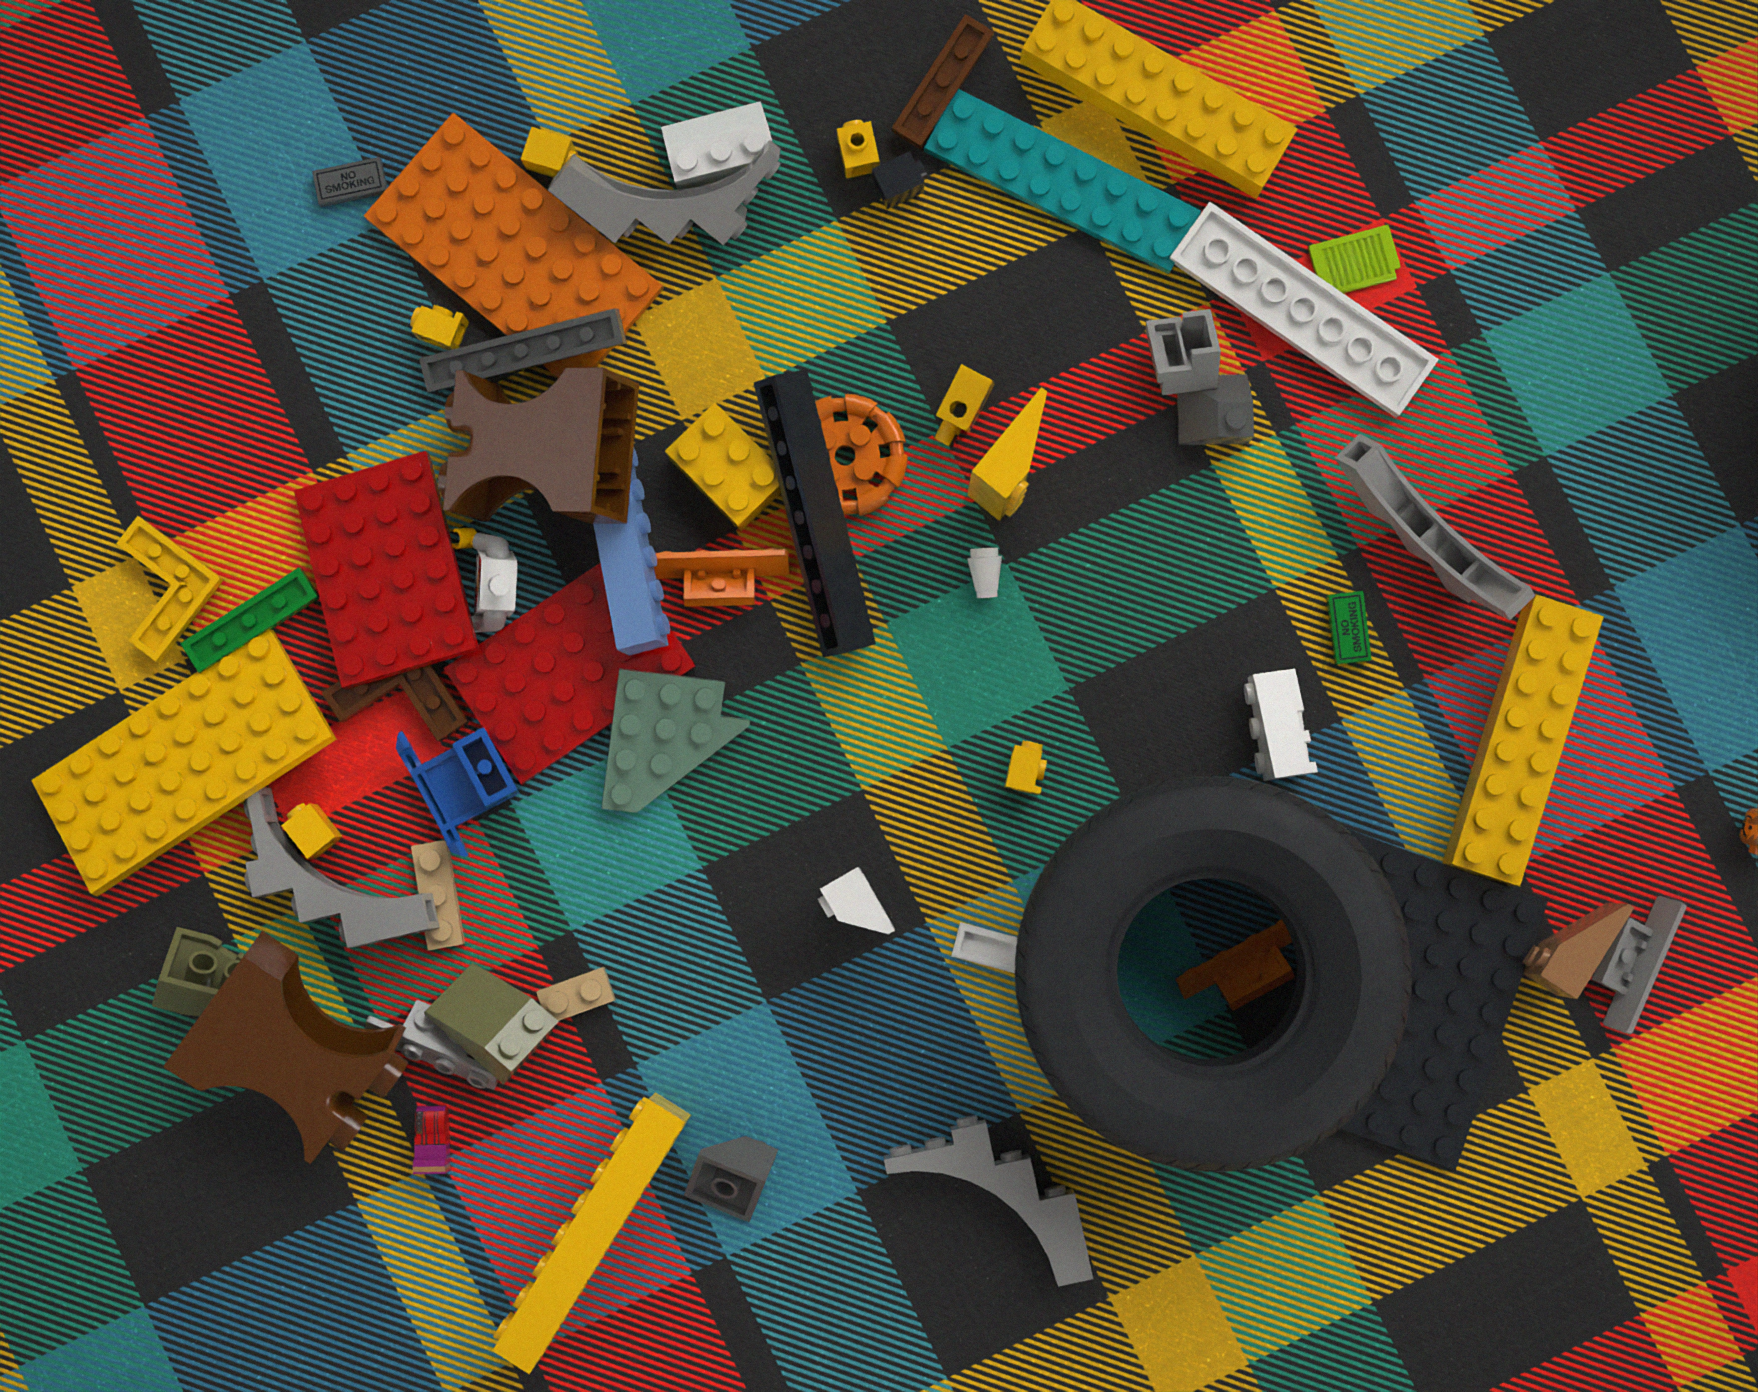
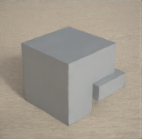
M1211 309L1183 312L1182 320L1181 317L1146 321V334L1156 380L1160 384L1162 395L1218 388L1221 350Z

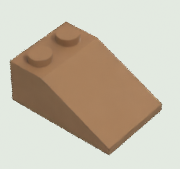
M1605 903L1541 941L1537 947L1535 945L1532 946L1523 961L1526 965L1523 974L1556 996L1578 999L1635 907L1626 903Z

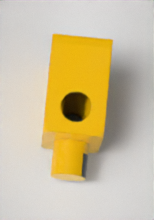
M961 364L936 414L943 421L934 439L952 448L961 430L969 433L995 386L993 380ZM959 403L966 404L967 410L961 418L953 415V410Z

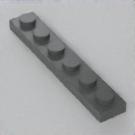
M614 308L422 357L419 360L427 392H436L455 387L456 370H464L483 379H488L627 344L619 309Z

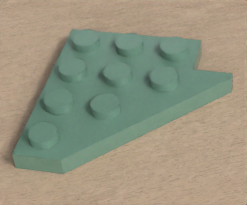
M619 668L602 809L637 813L749 727V719L721 716L725 687L724 681Z

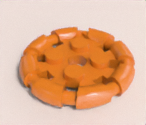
M845 394V397L831 399L830 395L815 401L827 450L830 455L836 486L839 491L844 518L845 515L858 513L860 517L879 509L890 500L888 496L894 488L899 489L907 469L908 455L904 454L903 447L906 439L899 423L890 412L885 413L878 408L877 402L863 396ZM847 411L848 421L834 423V412ZM868 418L878 424L872 433L863 425ZM889 446L891 456L880 458L879 447ZM850 448L855 453L853 463L847 466L837 463L835 455L839 449ZM875 473L884 479L877 488L868 483ZM856 491L857 500L843 501L842 492Z

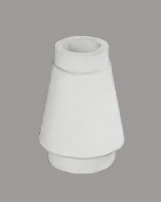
M998 547L970 549L971 558H967L977 598L998 597L997 590L1002 556H998Z

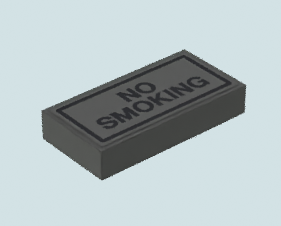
M380 157L312 171L318 204L321 207L382 195L388 188Z

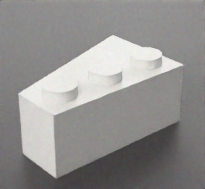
M1295 669L1249 676L1248 683L1244 684V695L1247 705L1252 704L1254 718L1249 719V727L1252 739H1257L1259 753H1255L1257 773L1263 774L1264 781L1318 772L1316 761L1309 762L1306 743H1310L1311 739L1309 730L1304 731L1302 718L1304 707Z

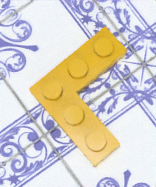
M137 516L116 544L171 586L128 641L155 662L160 663L224 579L143 518Z

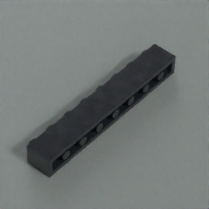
M805 369L777 374L753 382L822 657L843 654L875 645L873 627L870 622L864 591L861 586L856 559L853 554L847 523L844 518L839 491L836 486L830 455L827 450L808 371Z

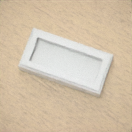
M960 922L951 957L1015 973V954L1018 937Z

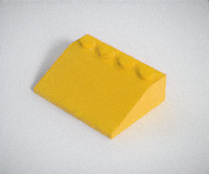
M1042 387L971 473L967 495L999 521L1005 514L1011 517L1023 503L1022 500L1029 485L1026 479L1030 470L1047 391Z

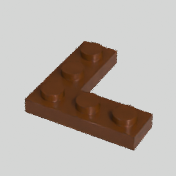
M432 665L347 690L341 688L340 681L322 692L339 721L343 723L400 685L438 742H441L469 723Z

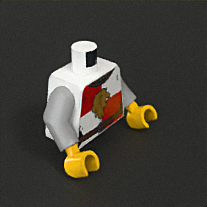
M454 528L453 532H457L460 536L459 543H452L454 549L474 548L477 550L474 616H471L475 633L499 631L504 627L506 617H510L515 611L517 559L513 551H509L508 542L502 537L477 533L474 528Z

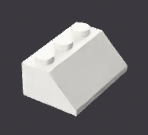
M761 101L661 127L677 190L700 187L733 175L748 166L769 140L772 141Z
M860 867L851 870L820 888L823 896L818 898V901L828 918L835 914L838 921L886 934L895 931L894 926Z

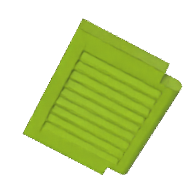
M1389 224L1308 246L1315 274L1343 294L1396 280L1395 270L1401 267Z

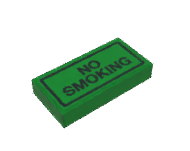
M1363 591L1327 595L1334 664L1371 661Z

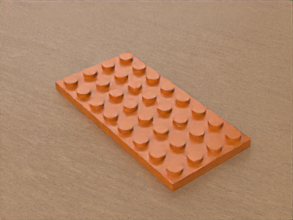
M454 112L364 214L367 221L506 336L614 308L619 309L624 333L626 334L664 289L661 283ZM614 347L547 363L542 366L558 379L565 368H597Z

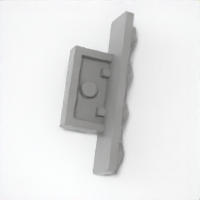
M1658 896L1645 925L1628 917L1592 980L1616 992L1603 1021L1605 1026L1629 1035L1633 1033L1686 910V904Z
M417 999L403 1024L406 1029L396 1049L411 1060L419 1061L421 1059L433 1064L438 1071L444 1074L451 1075L454 1073L466 1078L471 1085L477 1088L487 1087L494 1090L498 1079L478 1061L470 1058L469 1053L424 1014L431 1005ZM368 1016L365 1022V1029H383L394 1026L372 1016Z

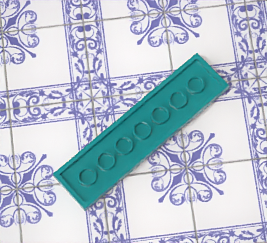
M958 89L940 117L924 147V152L1167 274H1170L1175 262L1169 259L1201 214V210Z

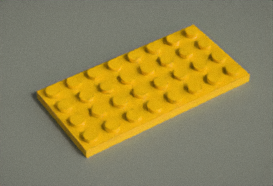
M268 629L205 671L194 673L31 781L87 888L92 895L98 897L337 739L274 630Z

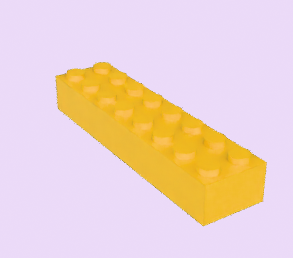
M1051 0L1022 47L1020 63L1255 199L1258 198L1298 129L1076 0Z
M1537 594L1521 609L1444 855L1443 864L1503 885H1521L1604 616Z
M656 1092L649 1099L643 1097L642 1100H639L629 1116V1119L634 1121L631 1128L624 1127L609 1149L614 1152L611 1160L605 1158L591 1177L590 1181L595 1183V1186L592 1190L587 1188L573 1206L571 1212L576 1215L574 1220L567 1219L551 1243L557 1246L554 1252L548 1250L545 1256L543 1255L532 1273L533 1276L537 1277L534 1283L529 1281L512 1305L518 1310L515 1314L510 1312L493 1335V1338L498 1340L492 1350L493 1352L524 1372L531 1373L691 1114Z

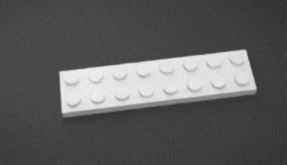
M1211 202L1208 203L1169 258L1181 270L1395 418L1402 413L1439 360Z

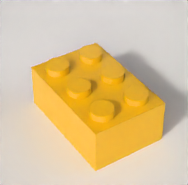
M716 403L712 404L665 450L667 457L740 531L781 493L773 460Z

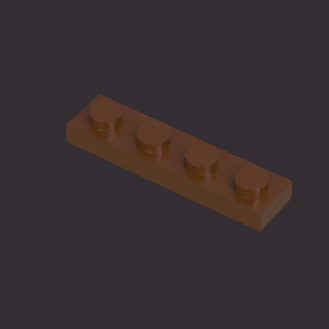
M965 14L892 127V133L921 150L958 89L962 87L993 39L994 31Z

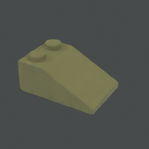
M474 963L424 1012L431 1021L503 1085L548 1038L558 1023L533 998Z

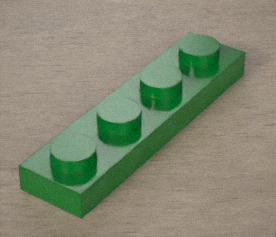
M298 567L180 644L198 673H201L250 642L253 638L261 635L268 629L275 628L320 599L303 569Z

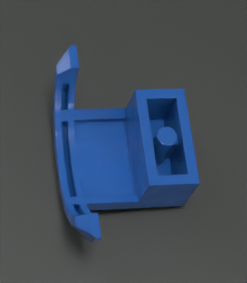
M483 727L453 743L452 749L422 764L403 731H400L397 736L396 750L428 805L450 852L463 857L468 856L467 849L456 827L519 794L498 751Z

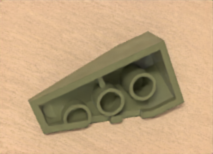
M177 927L158 979L152 1006L184 1015L200 1016L245 954L240 952L237 955L222 947L221 940L211 935Z

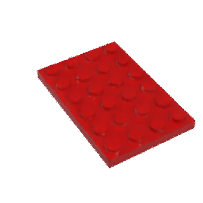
M427 451L294 490L341 688L347 690L480 650L455 551L452 547V539L443 510L431 457Z
M599 563L480 643V650L461 656L443 669L479 723L485 728L490 739L520 784L523 785L612 725L619 668L684 676L697 666L671 628L670 634H667L668 646L630 656L617 650L601 563Z

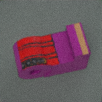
M417 1106L413 1174H445L451 1170L448 1107Z

